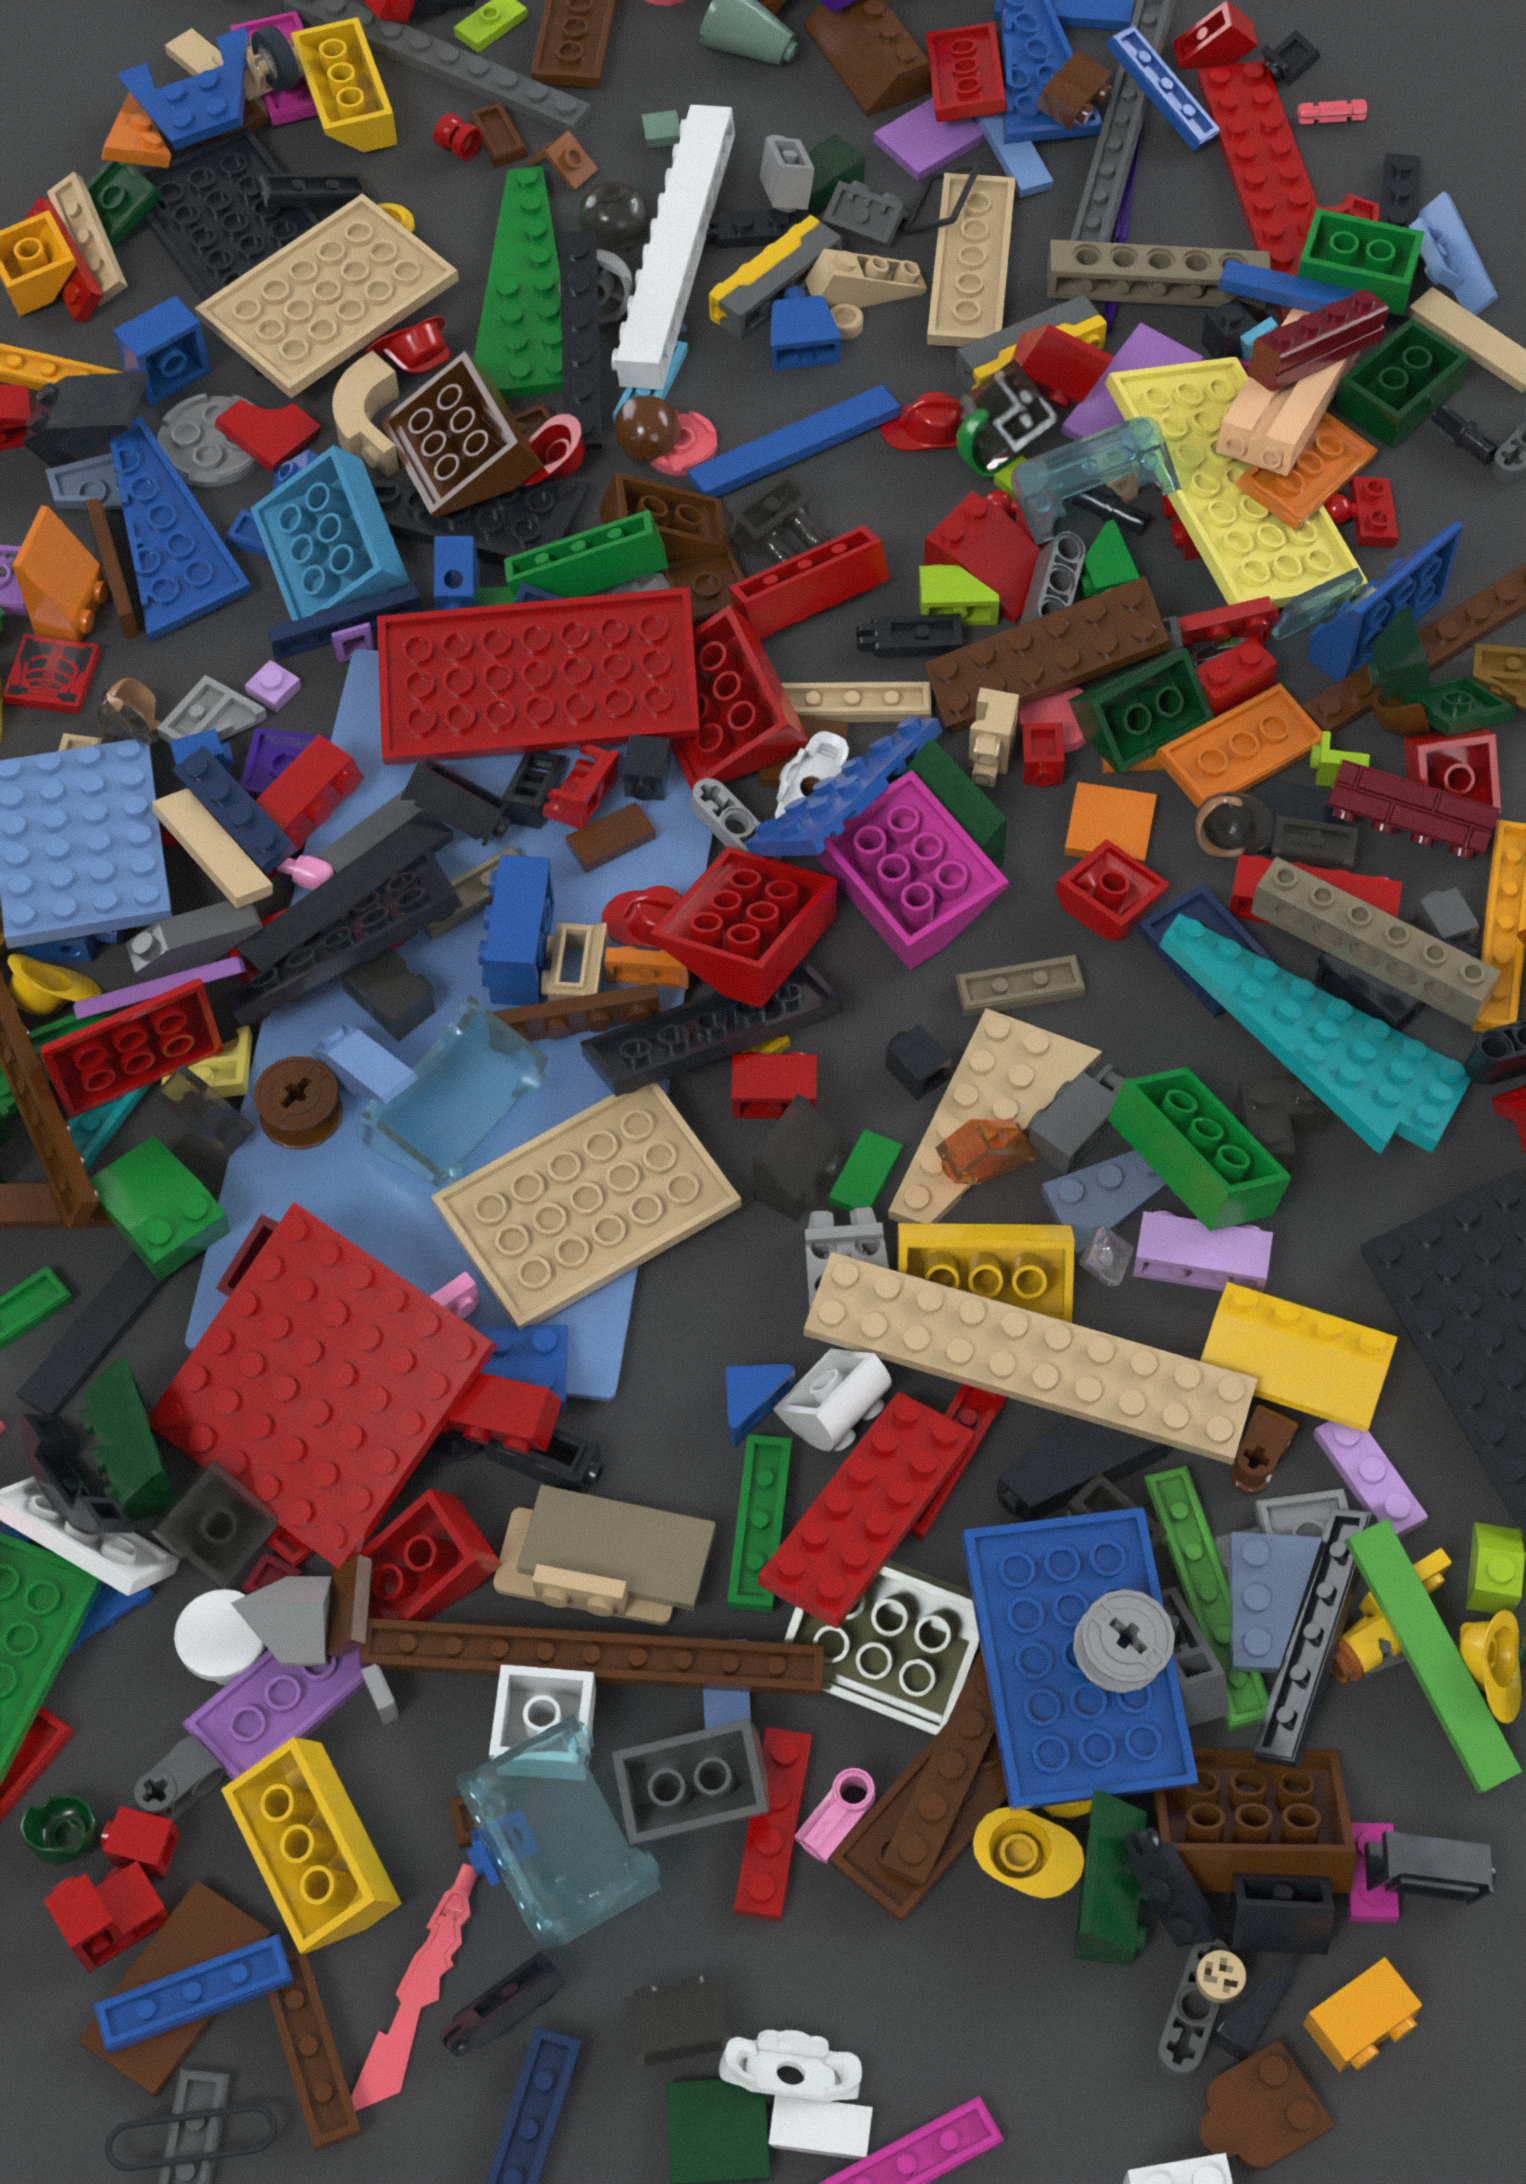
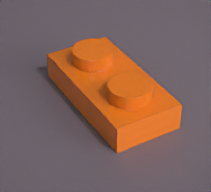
M622 946L620 948L606 947L604 962L607 983L641 986L656 983L657 987L689 989L690 970L664 950H639L632 946Z

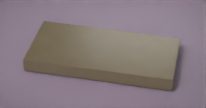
M540 1485L517 1570L518 1573L534 1576L536 1564L626 1581L628 1597L695 1611L716 1530V1522Z

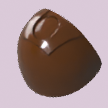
M638 396L628 400L620 407L615 418L618 444L623 454L632 461L644 462L665 455L674 448L681 436V425L675 410L669 403L655 396Z
M1408 675L1395 678L1374 692L1371 703L1376 720L1383 730L1400 736H1419L1431 733L1424 708L1421 704L1401 705L1402 692L1415 688L1412 678Z

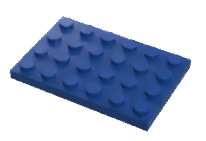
M1144 1507L963 1530L961 1533L962 1545L1010 1811L1089 1801L1092 1799L1093 1790L1103 1791L1113 1797L1195 1786L1199 1781L1173 1654L1165 1668L1145 1687L1128 1693L1106 1691L1089 1681L1078 1667L1073 1651L1076 1627L1083 1615L1088 1612L1091 1604L1106 1593L1122 1589L1143 1592L1158 1601L1164 1609ZM1122 1634L1117 1644L1125 1649L1131 1640Z

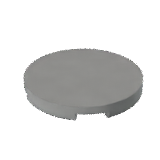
M204 393L183 400L167 412L161 420L162 426L159 430L157 441L184 483L199 487L224 486L247 477L258 468L260 464L214 427L216 418L240 399L254 407L257 406L238 395H233V397H207V394Z

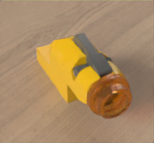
M1440 1548L1413 1565L1428 1594L1445 1583L1446 1580L1443 1578V1575L1452 1562L1444 1550ZM1371 1591L1366 1594L1359 1605L1364 1616L1341 1636L1331 1672L1342 1683H1346L1350 1679L1358 1681L1364 1676L1369 1678L1408 1662Z

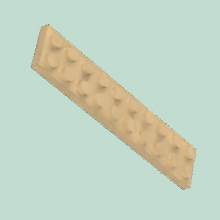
M834 1252L830 1253L804 1326V1336L853 1351L875 1353L878 1358L1231 1465H1233L1258 1379Z

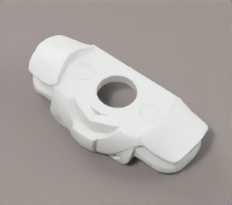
M827 731L818 732L810 739L805 749L800 748L797 756L785 764L779 775L781 782L779 793L776 797L779 803L775 812L776 819L785 813L784 807L798 798H806L800 790V785L805 779L816 778L821 781L828 777H835L842 772L841 766L846 762L849 753V747L844 738Z
M764 2030L758 2034L757 2040H749L742 2037L732 2038L726 2045L719 2065V2073L722 2080L739 2085L751 2092L824 2102L857 2099L862 2078L861 2062L856 2055L850 2052L829 2051V2043L825 2038L820 2036L811 2037L804 2032L796 2030L780 2032ZM784 2066L794 2067L802 2073L804 2080L796 2085L787 2084L779 2079L777 2070Z

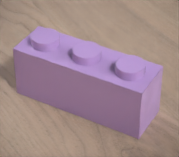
M1143 1211L1133 1276L1224 1291L1227 1282L1263 1293L1268 1274L1273 1232L1262 1231L1259 1227L1253 1225L1230 1226L1209 1231L1199 1219L1177 1217L1168 1211Z

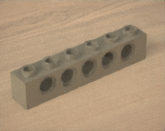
M1051 239L1047 261V298L1073 299L1084 294L1088 300L1219 307L1234 299H1239L1265 310L1267 302L1218 290L1227 260L1270 270L1269 251Z
M1278 857L1274 859L1256 886L1251 909L1252 914L1472 1028L1492 998L1501 972L1500 970Z

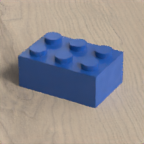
M500 854L498 871L491 870L489 880V893L494 895L493 904L486 905L484 911V930H488L487 940L480 941L478 951V963L483 965L482 987L489 988L491 1004L519 1006L539 1004L542 999L541 977L543 970H546L547 938L548 935H551L555 908L550 858Z

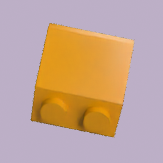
M47 210L0 230V280L19 316L52 303L76 266V261L53 216Z

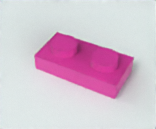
M1351 1823L1356 1856L1351 1893H1347L1348 1921L1397 1923L1399 1919L1398 1893L1386 1892L1384 1886H1378L1370 1892L1367 1891L1364 1844L1367 1842L1382 1844V1833L1385 1831L1393 1832V1823Z

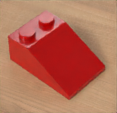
M971 491L925 538L924 566L935 564L959 565L999 594L998 614L1016 624L1021 619L1037 556L1041 549L1001 508Z
M428 1489L359 1552V1555L371 1558L372 1562L368 1618L425 1622L469 1595L502 1566L457 1495Z

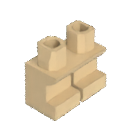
M980 687L976 705V721L970 727L968 767L973 768L971 780L974 784L994 787L998 773L1007 775L1017 732L1018 694Z

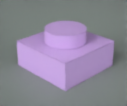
M271 660L245 684L248 696L275 713L302 688L300 678Z

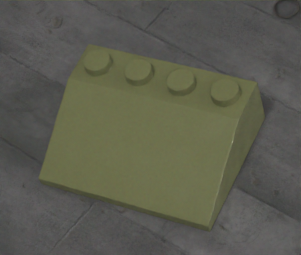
M891 1560L885 1563L838 1629L796 1607L783 1641L786 1644L824 1646L823 1691L935 1735L946 1724L981 1649L971 1591Z

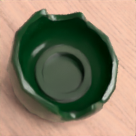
M52 1793L41 1806L33 1807L29 1805L25 1809L19 1829L27 1848L40 1860L48 1864L63 1865L75 1861L93 1846L98 1836L99 1823L91 1804L78 1795L60 1796Z

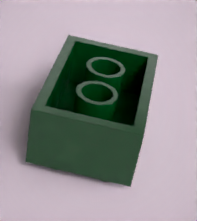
M1411 317L1340 379L1334 410L1393 449L1433 414L1439 406L1443 405L1463 387L1470 356Z

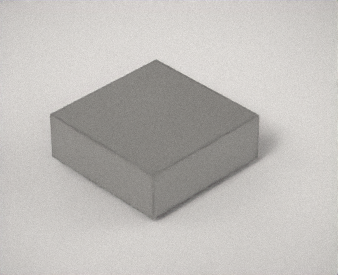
M375 1663L362 1669L361 1672L383 1726L397 1720L399 1712L380 1666H377Z

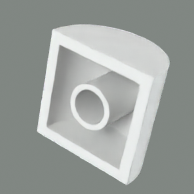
M831 1348L773 1410L791 1430L812 1446L824 1451L832 1449L840 1451L854 1441L856 1434L852 1428L861 1418L870 1420L883 1410L885 1403L881 1397L891 1387V1378L875 1353Z

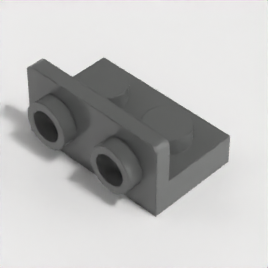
M839 180L822 221L827 226L889 248L900 222H906L909 213L903 204V200L896 195L885 192L881 196L871 192L868 186L858 181H852L851 184Z

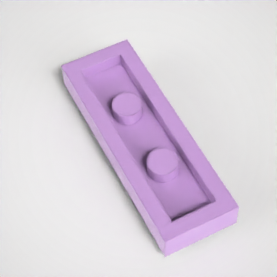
M1328 1421L1315 1428L1314 1438L1364 1510L1372 1512L1378 1519L1377 1523L1388 1518L1398 1538L1426 1524L1428 1515L1369 1431L1366 1433L1332 1421Z

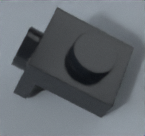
M1297 30L1293 31L1274 50L1267 44L1261 49L1264 60H1266L1262 64L1263 67H1267L1270 70L1274 80L1280 77L1288 86L1321 58L1319 51Z

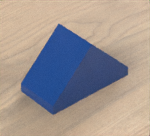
M789 1364L725 1367L729 1443L735 1448L795 1386V1369Z

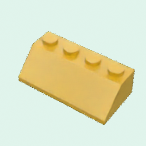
M355 17L291 32V39L297 48L299 61L325 135L361 152L397 145L393 111L359 18Z
M898 1223L897 1272L1072 1323L1075 1241L1071 1225Z
M1227 1282L1200 1361L1258 1378L1253 1393L1254 1396L1367 1433L1398 1337Z
M292 1737L221 1789L300 1954H306L362 1932L402 1904L321 1742Z

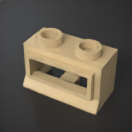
M558 922L556 935H548L546 958L552 960L551 970H543L541 977V994L548 996V1002L598 993L599 981L604 979L603 952H606V947H609L607 923L585 925ZM565 947L584 948L579 983L560 982Z

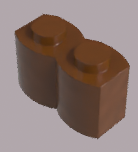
M1077 50L1043 88L1036 108L1069 130H1072L1078 123L1084 125L1095 109L1094 105L1096 103L1102 105L1113 88L1109 84L1113 73Z

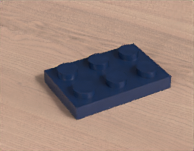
M1203 883L1138 924L1137 932L1214 1018L1226 1011V1009L1159 946L1164 934L1179 913L1189 919L1200 922L1211 931L1237 942L1241 947L1261 958L1271 960L1280 967Z

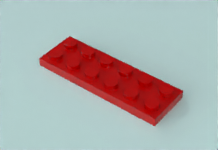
M898 1391L759 1573L758 1585L838 1629L974 1442L976 1432Z

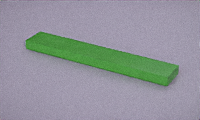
M1183 1466L1144 1476L1143 1485L1183 1600L1225 1672L1229 1715L1224 1716L1228 1730L1230 1732L1260 1724L1263 1721L1269 1696L1260 1672L1230 1671L1229 1583L1188 1468Z
M1388 1518L1345 1539L1344 1542L1477 1794L1483 1793L1521 1773L1522 1770Z

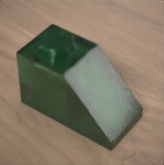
M836 134L823 143L817 144L810 151L809 158L815 170L808 215L816 217L827 209L839 180L851 184L852 181L865 182V156Z
M1410 607L1402 608L1372 643L1373 661L1366 663L1370 684H1378L1382 699L1430 689L1428 660Z

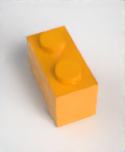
M1384 1957L1311 2010L1303 2026L1339 2073L1351 2064L1358 2071L1379 2055L1380 2052L1376 2046L1385 2039L1391 2037L1396 2043L1417 2027L1418 2024L1414 2018L1423 2005L1386 1957Z

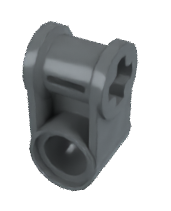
M188 1736L178 1742L169 1751L167 1756L140 1777L134 1788L135 1801L140 1807L141 1812L171 1819L175 1823L197 1801L207 1796L220 1784L226 1774V1768L197 1738ZM156 1796H158V1797H159L160 1799H162L163 1801H162V1802H159L158 1800L153 1799V1798L156 1797Z

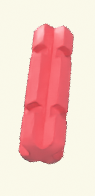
M1352 99L1350 103H1347V100L1317 102V106H1313V102L1301 103L1297 109V118L1301 125L1314 124V120H1318V124L1347 122V118H1351V121H1363L1367 116V104L1364 99Z

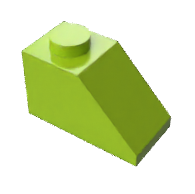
M935 564L932 566H919L918 592L920 615L960 613L961 626L998 625L999 594L959 565Z
M1479 1522L1474 1523L1466 1609L1496 1614L1501 1610L1514 1613L1522 1597L1525 1561L1522 1536L1518 1529Z

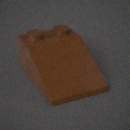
M614 473L599 506L601 525L650 510L665 545L667 561L727 553L729 545L721 499Z

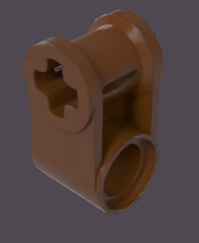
M1258 1404L1237 1450L1236 1460L1230 1473L1231 1482L1237 1490L1248 1495H1256L1265 1491L1281 1459L1285 1458L1300 1423ZM1251 1465H1254V1466H1256L1257 1468H1256V1469H1252V1468H1250V1466H1251Z

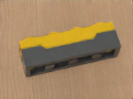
M812 215L808 216L801 223L793 225L788 233L775 243L767 245L762 253L749 263L741 265L736 273L723 283H718L709 293L710 319L716 324H720V327L741 342L772 317V303L776 300H783L787 289L795 286L801 287L805 291L808 289L805 279L824 248L842 251V237L822 222L820 223Z
M1084 294L958 348L956 376L978 404L990 398L999 397L1004 392L1016 387L1014 385L1015 381L1006 377L1005 373L1021 334L1050 324L1102 350L1105 346L1107 322L1101 315L1099 316V312Z

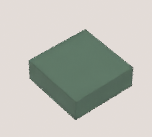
M676 110L642 114V125L647 149L673 146L675 143L679 144L680 125Z

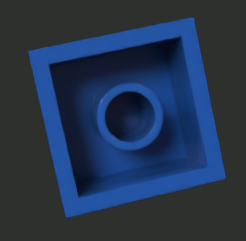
M176 295L113 330L124 373L144 372L149 376L141 396L149 407L212 373L200 321Z

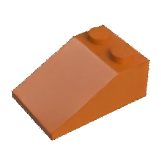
M41 505L12 566L35 636L82 642L85 634H89L93 628L94 615L99 604H103L107 598L108 583L104 580L98 561L49 507Z

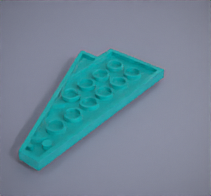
M1180 913L1177 915L1164 934L1159 946L1374 1151L1382 1154L1392 1134L1395 1133L1426 1151L1433 1152L1471 1081L1461 1063L1448 1059L1426 1047L1421 1041L1411 1039L1398 1032L1382 1020L1375 1019L1361 1012L1345 1000L1335 998L1315 987L1308 980L1298 978L1285 971L1271 960L1261 958L1241 947L1237 942L1224 938L1204 927L1200 922L1189 919Z

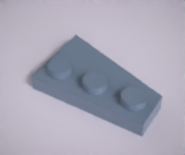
M1231 1532L1229 1536L1230 1671L1277 1673L1322 1537Z

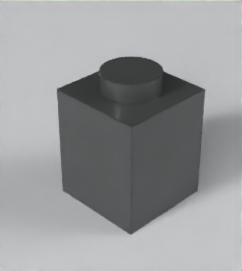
M1457 887L1443 892L1440 890L1433 891L1424 896L1419 901L1414 919V924L1419 930L1431 936L1471 948L1474 945L1480 926Z

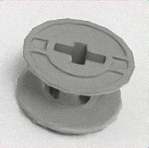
M1122 1589L1106 1593L1091 1604L1088 1612L1083 1615L1075 1629L1073 1651L1078 1667L1089 1681L1106 1691L1128 1693L1145 1687L1165 1668L1173 1654L1175 1633L1170 1616L1158 1601L1143 1592ZM1122 1634L1131 1640L1125 1649L1117 1644Z

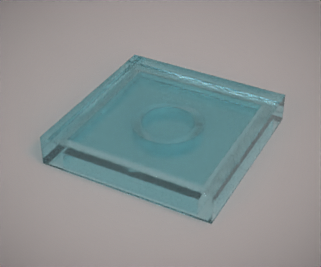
M1358 568L1352 569L1291 598L1279 615L1280 623L1272 625L1271 632L1275 639L1281 640L1336 614L1339 608L1350 600L1364 580Z

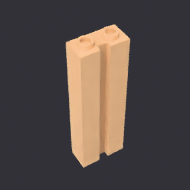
M1292 308L1282 326L1298 321L1301 316L1311 313ZM1359 352L1276 391L1270 392L1252 377H1249L1222 420L1215 452L1287 476L1338 391L1340 379L1349 372Z

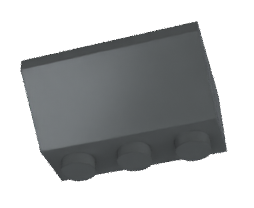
M750 1719L612 1752L628 1842L631 1847L770 1813L768 1776L759 1732Z

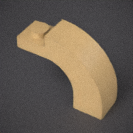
M372 350L353 363L340 378L333 395V415L341 448L359 458L363 457L370 467H377L384 475L389 477L399 470L396 446L370 421L381 408L399 397L396 371Z

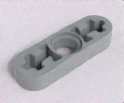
M711 778L699 780L694 785L689 798L691 811L726 847L730 846L749 852L744 842L756 834L755 828L761 823L721 782ZM702 795L705 798H709L711 796L714 797L715 802H713L712 800H707L706 802H704L701 799ZM728 820H738L745 826L746 832L742 834L732 833L727 829L725 822ZM769 856L770 859H773V860H776V861H780V859H781V857H782V856Z

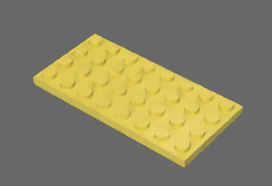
M1237 357L1109 373L1105 382L1108 391L1228 605L1270 596L1276 606L1280 608L1361 594L1369 582L1324 505L1295 531L1236 486L1239 477L1252 464L1215 452L1222 420L1249 378Z

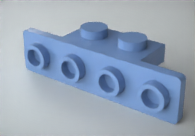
M1442 192L1418 212L1419 218L1411 223L1409 228L1425 232L1420 256L1427 265L1424 268L1427 277L1435 285L1441 283L1452 290L1460 306L1477 316L1497 300L1498 295L1450 195Z

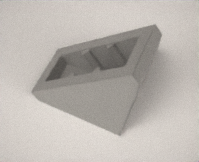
M286 1576L231 1602L237 1612L280 1663V1666L327 1667L328 1654H326L332 1576Z

